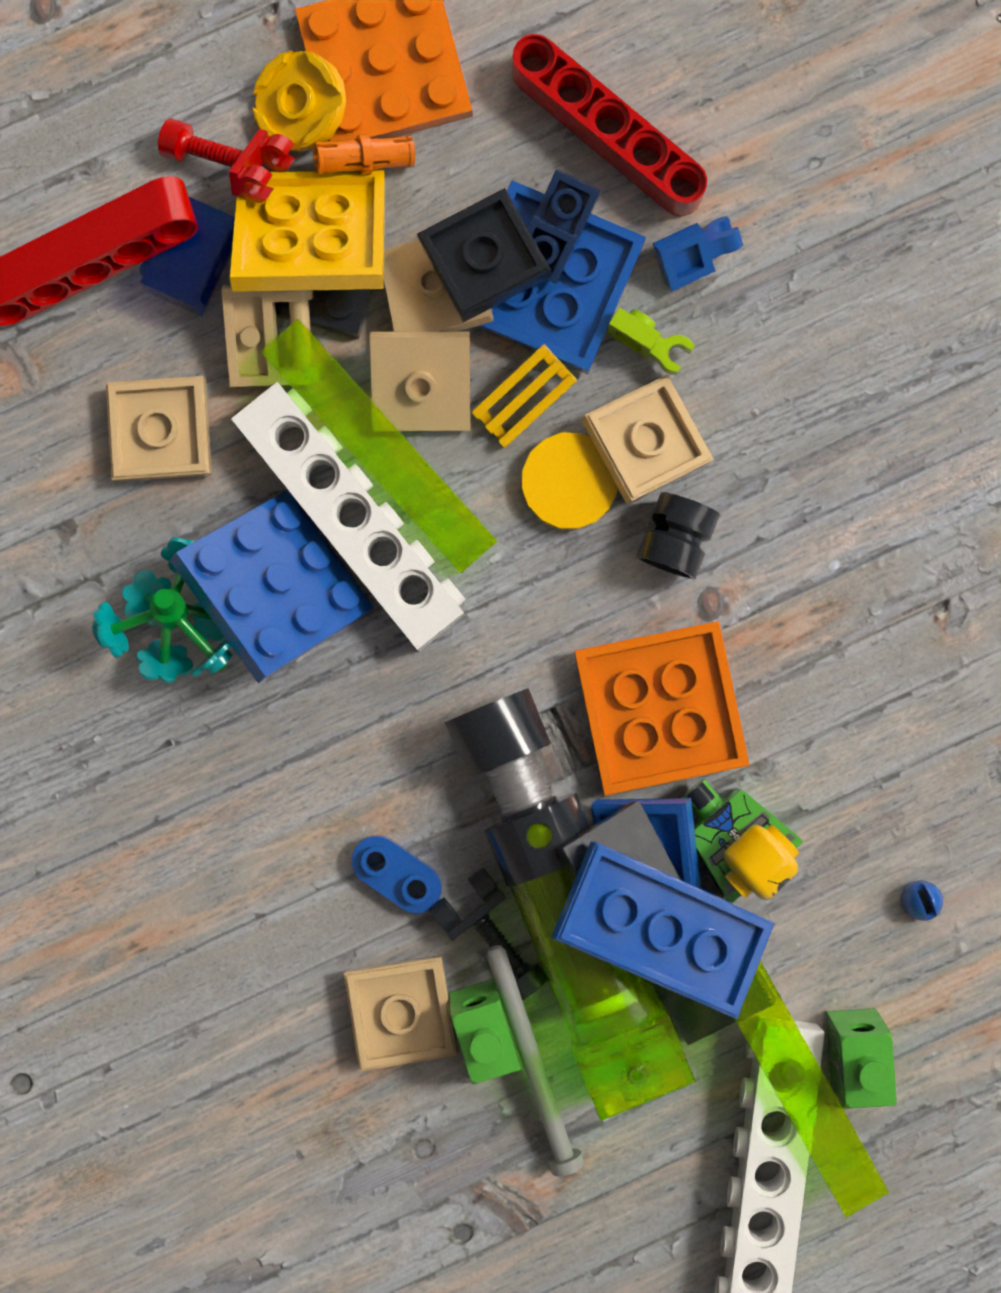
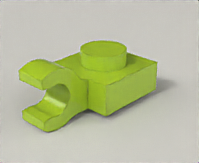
M619 307L608 325L606 334L645 359H648V357L653 359L666 373L677 376L681 366L670 360L669 351L673 348H680L684 352L691 354L695 347L694 343L683 335L662 338L660 337L661 333L654 329L656 323L649 316L636 309H631L630 313Z

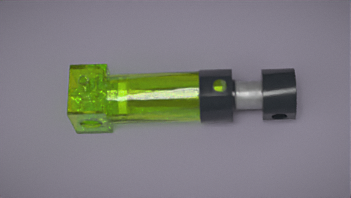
M529 688L446 721L445 725L467 778L485 772L486 776H488L487 780H490L489 784L492 785L491 788L494 789V796L497 797L496 801H499L498 805H500L499 809L502 810L503 817L500 822L488 827L484 832L506 886H509L561 1011L570 1034L573 1055L600 1121L695 1083L696 1080L663 1003L658 999L652 982L551 938L573 885L555 849L589 829L590 825L577 793L557 798L552 796L551 790L548 789L549 785H546V777L541 772V765L538 764L539 761L536 760L537 756H535L536 752L534 751L550 745L551 742Z

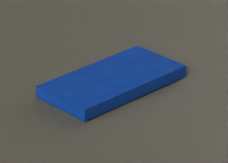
M591 841L551 938L737 1019L775 923L609 847Z

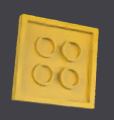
M373 170L372 174L361 175L360 171L317 174L316 171L270 172L273 176L266 186L274 189L265 202L255 203L243 195L241 197L237 196L230 269L232 292L384 289V170Z

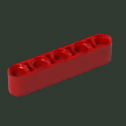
M529 34L517 41L513 49L512 75L516 85L525 94L670 214L686 216L698 209L705 194L708 181L706 172L699 163L549 38L541 34ZM529 57H539L547 65L542 70L534 72L525 69L522 62ZM572 87L580 90L584 97L579 102L569 103L562 100L559 92L565 88ZM611 118L619 123L621 130L614 134H605L596 127V123L601 119ZM640 149H649L656 154L658 162L650 166L642 165L635 160L633 153ZM676 180H686L694 186L696 193L689 197H680L674 193L670 184Z
M173 176L154 179L0 256V326L19 323L193 237L198 230V225L183 180Z

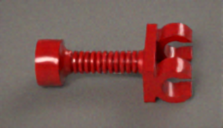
M173 118L167 119L162 125L157 143L160 156L182 162L190 154L231 167L229 177L232 195L238 197L243 195L255 203L265 202L274 189L266 186L273 175L262 167L264 163L272 170L284 172L296 158L288 155L295 144L288 137L281 134L269 136L268 131L259 129L244 151H242L241 149L194 136L191 124Z

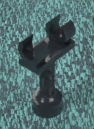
M482 867L468 878L472 887L485 901L482 905L463 920L445 897L431 907L429 911L451 941L469 927L477 929L476 931L480 933L481 937L483 936L482 939L486 940L485 943L489 944V948L497 945L504 948L523 1001L543 986L550 977L538 962L534 964L523 962V958H520V955L517 954L511 943H507L508 939H504L505 935H501L502 931H498L499 927H495L496 924L492 923V919H489V912L503 902L506 896Z

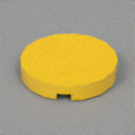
M288 51L279 54L265 65L255 82L253 94L257 96L255 101L256 108L253 107V114L259 129L268 131L269 136L281 134L288 137L295 144L291 149L292 151L304 152L313 150L314 142H327L333 137L342 122L346 106L344 82L335 66L313 52Z
M561 432L544 439L530 452L522 469V492L528 507L541 522L559 530H579L596 523L609 511L618 492V487L591 438L582 433Z

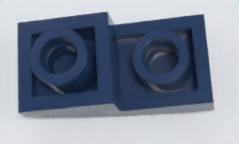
M559 169L555 170L535 216H532L527 227L551 269L552 277L547 280L555 284L561 277L602 190Z

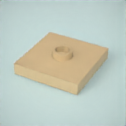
M419 240L384 250V282L394 332H458L494 321L492 309L490 308L464 323L462 322Z
M370 332L373 431H470V332Z
M668 375L585 414L581 419L627 505L710 464L714 460Z
M204 376L106 383L111 479L114 482L212 475L207 388Z
M442 955L344 972L359 1072L457 1056L458 1051Z

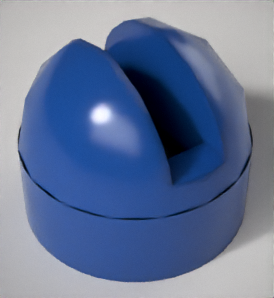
M917 880L909 883L904 888L901 894V905L910 917L920 921H928L935 918L942 910L943 896L934 884L924 880ZM922 889L925 890L932 908L928 913H926L917 891Z

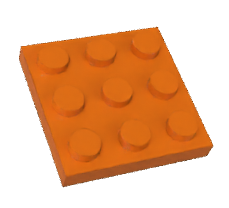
M326 0L295 8L306 51L323 57L335 66L344 82L346 106L342 122L330 139L331 142L356 140L357 135L364 134L369 135L370 138H393L473 117L472 106L443 0Z
M719 621L574 651L605 796L750 766Z

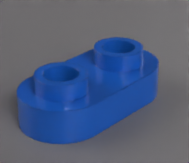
M372 835L362 840L356 846L352 855V867L357 877L403 910L415 914L429 911L439 901L442 892V882L437 871L389 837ZM379 852L383 854L386 863L382 869L374 870L368 865L367 858L370 853ZM413 880L422 881L426 886L425 895L419 898L411 896L408 892V884Z

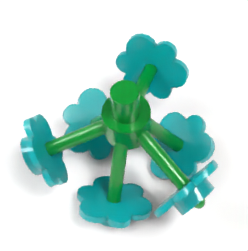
M174 537L161 550V557L169 561V569L176 573L173 583L166 577L157 578L149 570H141L134 575L133 584L123 587L121 594L123 599L127 601L124 606V615L127 619L121 620L119 616H115L112 607L107 602L100 603L98 610L93 613L95 621L92 623V631L100 647L109 648L115 658L122 656L123 653L129 650L128 639L123 631L144 623L151 626H160V639L152 641L148 649H142L137 653V661L140 663L139 675L146 680L157 679L164 683H173L177 680V676L190 674L195 678L203 670H207L210 675H213L219 669H226L227 662L233 656L228 650L231 645L225 640V637L200 602L195 605L186 604L180 594L185 581L174 568L170 559L176 552L194 543L195 541ZM187 615H190L195 620L193 626L186 620ZM179 627L207 656L194 670L192 660L187 657V648L183 645L172 646L171 629ZM213 639L221 643L214 649L206 640Z

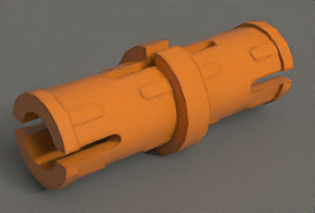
M364 134L357 135L356 140L314 142V167L317 174L360 171L361 175L372 174L373 170L383 168H413L415 165L414 141H412L411 135L379 139L370 138L369 135Z

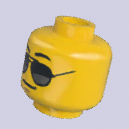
M772 824L767 829L759 825H753L725 851L724 861L730 871L724 878L745 899L753 892L758 898L769 900L797 874L799 866L795 858L800 852Z

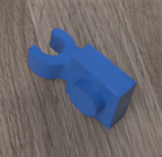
M724 216L709 223L705 231L698 223H695L654 242L653 246L664 283L671 291H674L715 272L712 259L740 249L743 246L739 228H732L729 218Z

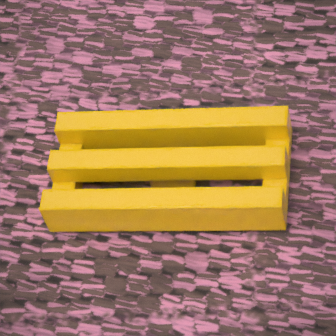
M543 344L472 413L477 419H481L486 425V429L491 434L494 433L499 439V443L506 448L563 395L577 379L550 349ZM544 359L550 366L496 417H493L488 410L534 366ZM557 373L563 381L507 432L502 427V424Z

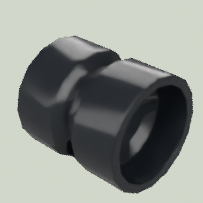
M661 492L651 516V520L656 525L655 529L645 532L636 558L668 573L695 580L705 556V552L700 545L702 542L711 540L720 514L716 510L689 498Z

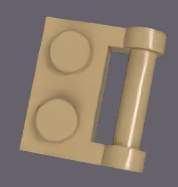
M224 285L221 288L230 387L272 386L276 382L280 385H306L319 382L318 366L313 365L308 301L313 299V290L232 292L231 285ZM275 302H289L294 364L291 367H280Z

